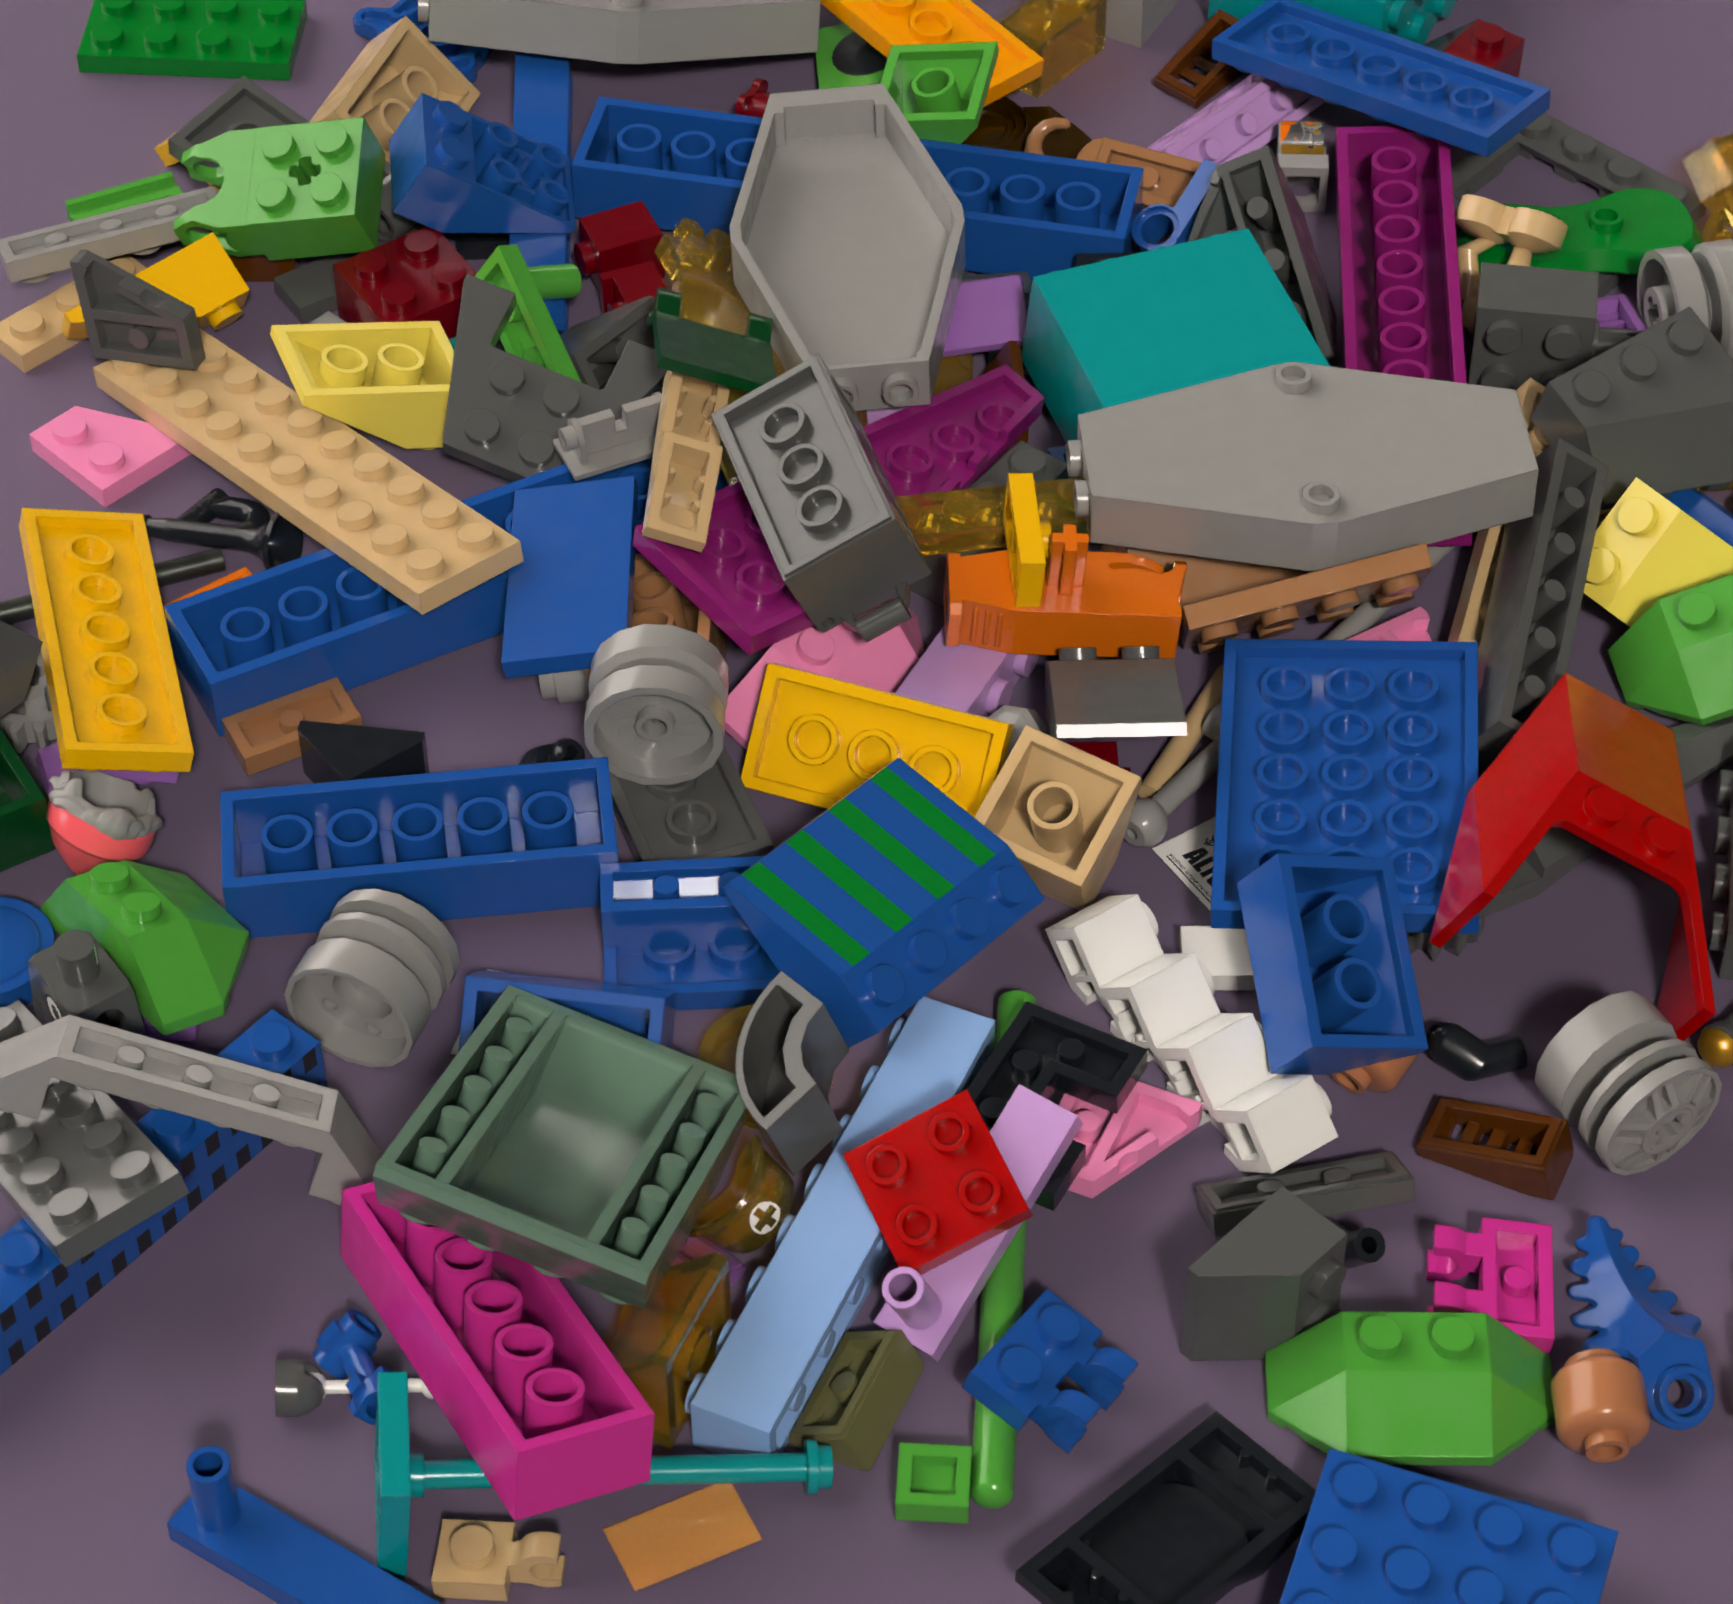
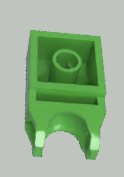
M364 117L228 131L208 141L194 145L182 153L181 164L188 169L191 179L211 183L221 187V189L208 202L194 206L177 217L174 221L173 230L185 246L210 234L196 232L191 229L192 227L197 226L215 231V236L227 254L236 257L265 255L269 261L359 253L377 247L386 154ZM198 161H212L220 166L208 167L198 163Z

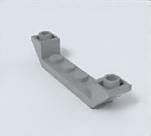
M67 1015L0 1042V1111L16 1113L38 1120L50 1078L72 1083L85 1090H97L140 1102L153 1109H165L208 1121L218 1127L233 1128L276 1140L286 1146L301 1147L315 1151L317 1155L308 1195L329 1200L340 1206L342 1205L343 1189L374 1182L373 1172L376 1163L383 1154L339 1090L73 1015Z

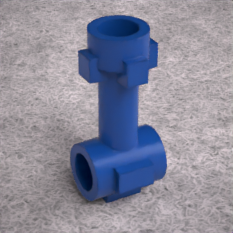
M349 1309L338 1321L333 1320L316 1340L318 1347L313 1351V1357L333 1377L340 1380L349 1378L345 1385L352 1395V1399L348 1404L352 1415L368 1424L375 1425L378 1372L393 1371L382 1365L376 1369L371 1359V1356L378 1349L376 1343L382 1336L379 1328L361 1312Z

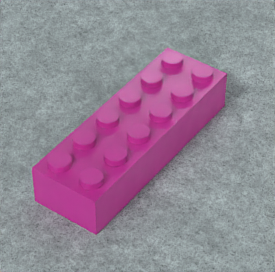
M374 1182L342 1190L341 1258L514 1521L650 1481L655 1413L558 1278L544 1275L531 1264L499 1251L479 1249L470 1244L466 1238L434 1225L418 1224L406 1219L399 1211L378 1203Z

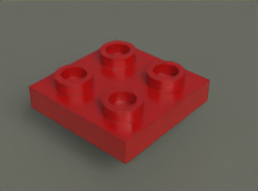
M967 1089L843 1154L898 1266L913 1268L920 1275L1033 1216Z

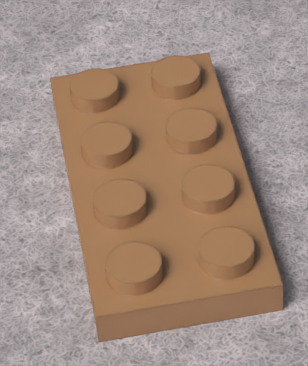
M1427 544L1411 546L1185 605L1182 608L1179 631L1182 648L1187 649L1198 646L1200 654L1213 653L1225 649V639H1234V637L1257 630L1259 639H1265L1294 630L1293 622L1302 618L1317 615L1319 623H1327L1353 615L1355 613L1353 607L1363 602L1376 599L1378 607L1384 608L1409 601L1414 598L1413 591L1421 587L1433 567Z

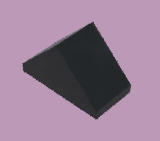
M300 721L298 736L303 769L306 776L313 783L429 773L425 732Z

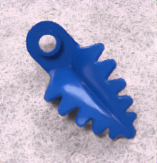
M1593 1215L1587 1221L1586 1234L1575 1241V1247L1585 1252L1586 1255L1572 1260L1569 1267L1571 1273L1585 1278L1586 1281L1571 1285L1568 1288V1295L1572 1300L1592 1303L1591 1307L1572 1315V1324L1575 1327L1597 1330L1599 1334L1585 1340L1583 1348L1585 1350L1608 1349L1617 1352L1621 1357L1631 1359L1643 1374L1651 1418L1658 1424L1670 1429L1686 1430L1693 1428L1708 1416L1714 1403V1385L1704 1341L1696 1336L1702 1322L1699 1317L1692 1314L1673 1315L1670 1313V1310L1678 1301L1676 1294L1670 1290L1649 1291L1648 1286L1656 1278L1655 1271L1649 1266L1635 1269L1634 1264L1639 1259L1637 1248L1632 1245L1620 1247L1623 1232L1618 1228H1610L1604 1217ZM1680 1380L1685 1389L1684 1398L1679 1404L1672 1406L1667 1398V1389L1673 1381Z

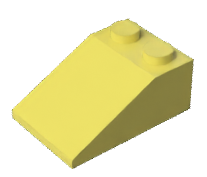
M440 321L271 326L270 336L303 406L405 449L433 450L443 448L454 349Z

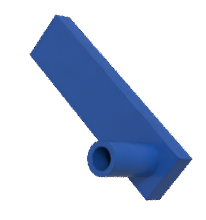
M203 1446L189 1455L186 1461V1472L191 1496L167 1522L170 1540L279 1604H441L237 1486L234 1481L230 1457L224 1449L217 1446Z

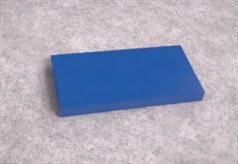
M635 476L515 490L511 535L520 540L524 561L508 569L501 665L506 678L590 669L591 661L600 644L618 631L632 627L636 548L633 546V538L638 520L639 490Z

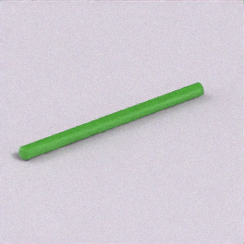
M1012 990L1003 993L998 998L995 1047L1026 1001L1037 1005V1000L1032 994L1026 991ZM1027 1220L1022 1223L981 1291L977 1364L1023 1314ZM975 1398L970 1494L977 1505L986 1509H1000L1008 1505L1014 1496L1017 1430Z

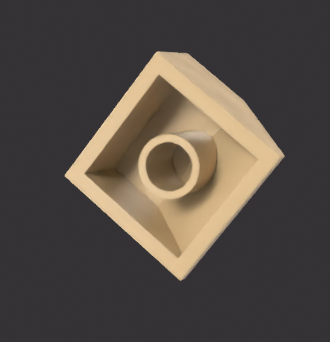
M1026 725L974 818L1009 845L1042 894L1080 911L1093 904L1117 860L1142 779L1134 773Z

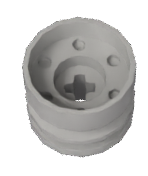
M376 888L353 890L339 899L332 910L330 919L322 926L315 945L307 950L290 977L284 993L288 1012L302 1030L319 1040L321 1048L347 1062L371 1068L394 1066L408 1057L426 1027L431 1011L438 1007L445 990L449 988L461 964L458 946L446 926L425 907L400 894Z
M1634 991L1611 994L1590 1004L1569 1020L1547 1045L1537 1064L1534 1081L1540 1094L1563 1119H1567L1568 1124L1578 1126V1131L1584 1143L1590 1149L1596 1150L1602 1163L1611 1172L1623 1176L1644 1172L1666 1161L1684 1147L1708 1121L1718 1104L1722 1087L1718 1073L1705 1060L1699 1059L1696 1050L1690 1043L1677 1039L1672 1024L1645 995Z

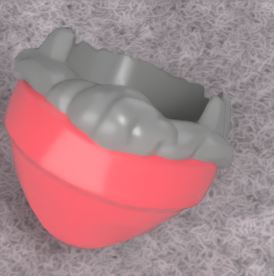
M89 770L64 771L60 776H53L49 780L53 790L49 793L46 819L49 823L51 838L64 862L76 875L89 872L93 867L102 863L120 862L123 860L134 862L144 857L153 843L156 830L163 827V821L156 813V799L153 792L148 788L140 791L129 780H123L100 771Z

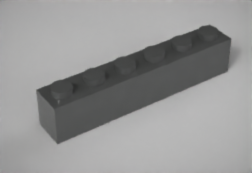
M1560 437L1536 457L1539 472L1533 516L1506 523L1478 649V767L1484 771L1556 682L1568 671L1609 466Z

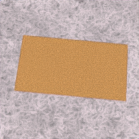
M733 1484L710 1485L603 1529L634 1591L762 1540Z

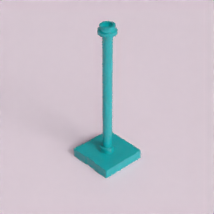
M378 1372L374 1447L377 1567L398 1579L407 1578L411 1498H424V1490L486 1489L493 1487L474 1459L424 1460V1452H410L407 1372ZM804 1440L802 1453L657 1455L651 1458L650 1481L638 1485L803 1482L805 1495H817L818 1489L832 1488L833 1453L831 1445H818L816 1440Z

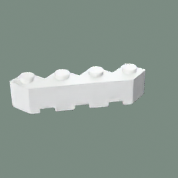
M1138 894L1107 896L1045 929L1072 991L1086 1006L1096 1000L1100 1002L1113 1017V1021L1110 1022V1032L1115 1037L1148 1049L1147 1063L1154 1060L1170 1079L1167 1082L1166 1091L1203 1103L1202 1119L1199 1127L1210 1121L1229 1141L1224 1144V1154L1240 1172L1273 1174L1338 1137L1330 1118L1332 1106L1323 1088L1314 1081L1312 1075L1270 1073L1262 1025L1255 1020L1253 1013H1220L1213 996L1215 992L1213 978L1206 966L1197 959L1195 953H1163L1157 939L1159 929L1156 918L1151 909L1141 902Z

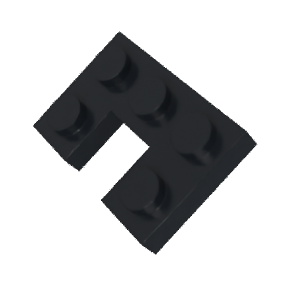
M1026 1001L967 1090L972 1096L989 1131L994 1126L1019 1084L1048 1100L1055 1090H1059L1117 1114L1147 1068L1148 1049ZM1075 1140L1071 1142L1035 1204L1052 1211L1056 1209L1086 1162V1145Z

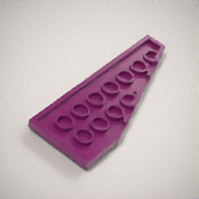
M1007 364L932 396L930 405L909 406L863 427L915 539L1041 415L1045 397ZM740 481L715 492L706 545L702 553L642 536L643 524L635 527L633 546L748 655L814 625L784 583Z

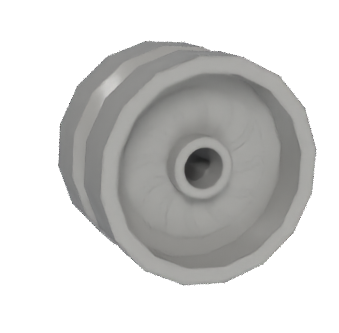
M1732 238L1696 244L1691 253L1682 245L1653 249L1645 253L1640 262L1637 278V309L1647 329L1690 306L1733 359Z
M642 624L623 629L600 644L591 661L588 683L589 698L586 702L584 718L585 746L592 757H608L610 773L616 777L641 785L669 786L693 780L712 768L724 747L725 710L727 708L729 687L728 665L719 649L696 632L674 625Z

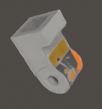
M1279 120L1276 159L1290 186L1304 184L1315 190L1313 194L1308 196H1295L1302 211L1325 213L1329 157L1326 146H1324V122Z

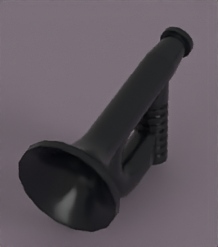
M220 488L213 489L177 518H152L150 515H144L148 538L153 537L169 542L214 548L220 547L221 549L247 552L257 556L264 563L266 570L301 557L303 548L302 530L277 512L270 520L269 511L260 502L245 498L229 497ZM214 519H222L242 523L236 525H223L210 522Z

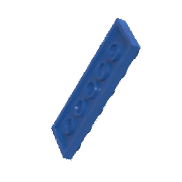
M1267 0L1212 39V59L1231 65L1240 72L1253 73L1273 80L1285 88L1298 89L1323 98L1327 103L1342 105L1365 113L1374 120L1393 123L1415 131L1418 135L1425 138H1435L1460 147L1472 155L1490 156L1550 109L1551 89L1294 0Z

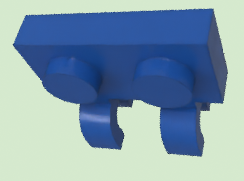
M1047 1288L970 1371L962 1388L1018 1432L1031 1419L1046 1432L1047 1436L1059 1448L1069 1454L1088 1430L1086 1425L1098 1413L1100 1407L1106 1411L1120 1396L1125 1388L1123 1383L1131 1376L1139 1363L1117 1348L1103 1347L1098 1349L1095 1347L1103 1331ZM1070 1377L1083 1388L1086 1394L1073 1389L1061 1392L1058 1388Z

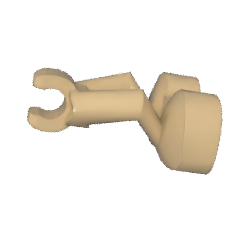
M1465 194L1462 196L1455 215V223L1467 234L1476 238L1457 247L1461 304L1463 305L1461 308L1462 325L1471 335L1473 333L1480 278L1478 255L1495 245L1509 242L1514 248L1507 265L1531 267L1532 254H1546L1561 250L1568 230L1567 224L1559 218L1539 210L1525 207H1509L1477 195Z

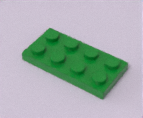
M94 0L77 52L79 72L240 79L245 76L248 79L290 81L308 16L306 0Z

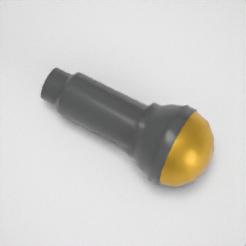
M1733 1011L1725 1020L1708 1024L1700 1031L1697 1041L1698 1052L1701 1058L1711 1066L1724 1068L1733 1065Z

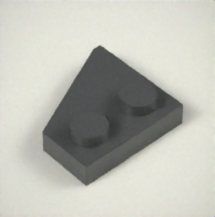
M80 250L71 259L70 265L94 358L196 370L206 357L193 307L89 250Z

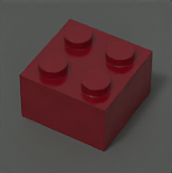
M428 226L332 265L339 318L345 322L440 321L449 340L457 335L463 281L467 274L471 276L477 274L439 231Z

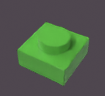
M899 1442L895 1520L968 1524L972 1446Z

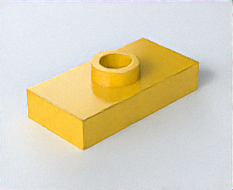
M1008 473L1003 522L1015 608L1040 607L1046 568L1045 559H1049L1051 525L1050 521H1040L1033 473Z

